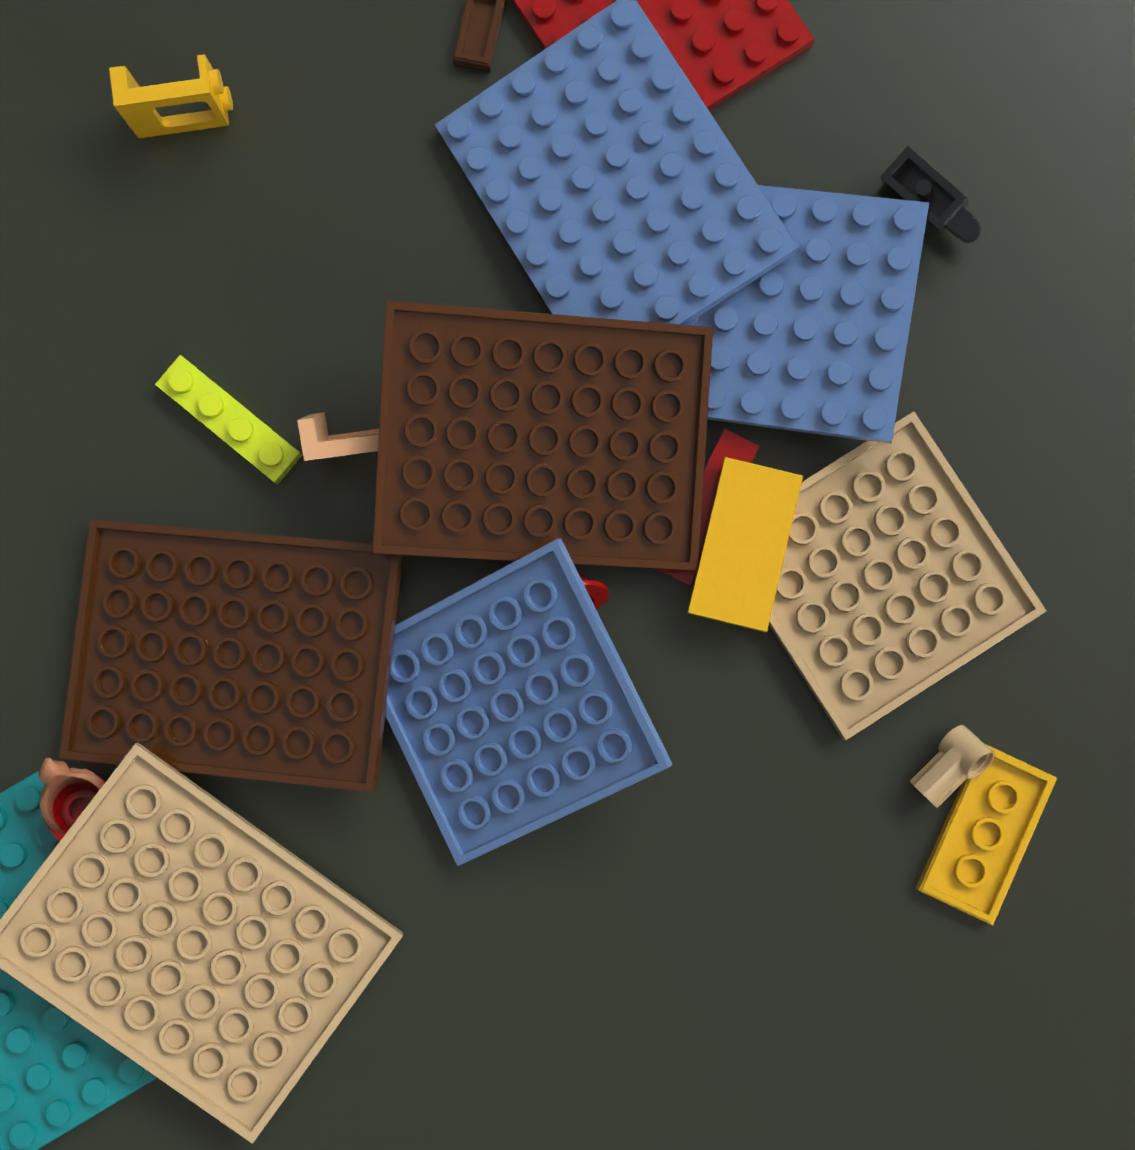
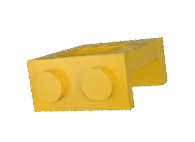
M205 54L197 55L199 79L140 87L126 66L109 68L114 107L138 138L229 126L228 111L233 110L231 92L228 86L223 87L219 69L212 68ZM193 102H206L211 110L165 117H161L155 109Z

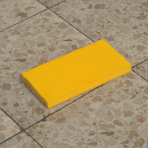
M728 457L724 458L690 598L688 614L767 632L802 484V475Z
M985 744L994 752V759L981 775L973 779L967 778L961 784L915 889L993 926L1057 777Z

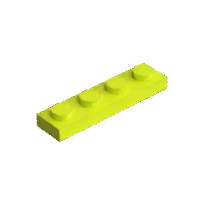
M179 355L155 383L157 387L277 485L302 457L298 450L182 355Z

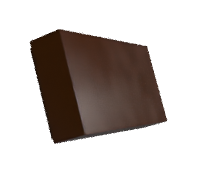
M507 0L465 1L452 57L453 65L491 72Z

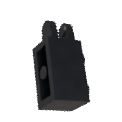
M907 146L880 176L882 183L900 200L929 202L926 223L940 235L947 229L957 239L960 238V241H963L964 244L974 243L980 236L981 227L979 225L980 222H977V219H973L974 216L965 209L969 205L968 198Z

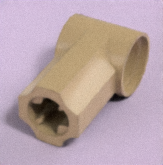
M964 725L957 726L946 734L939 744V752L910 780L914 787L936 808L967 778L973 779L981 775L994 759V752Z

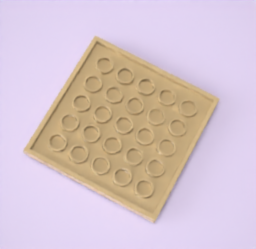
M913 411L895 423L891 444L866 441L802 482L769 626L841 738L847 740L1036 619L1047 610Z

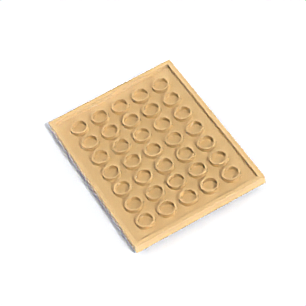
M135 743L0 919V968L253 1144L403 937V932L144 746Z

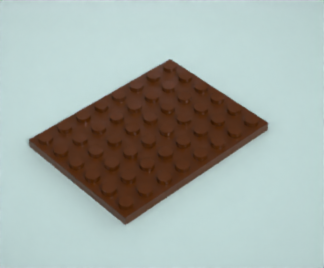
M386 300L372 553L517 561L556 539H562L574 564L697 570L713 327Z
M90 519L59 758L119 765L135 743H139L179 772L371 793L377 792L403 555L372 553L373 544Z

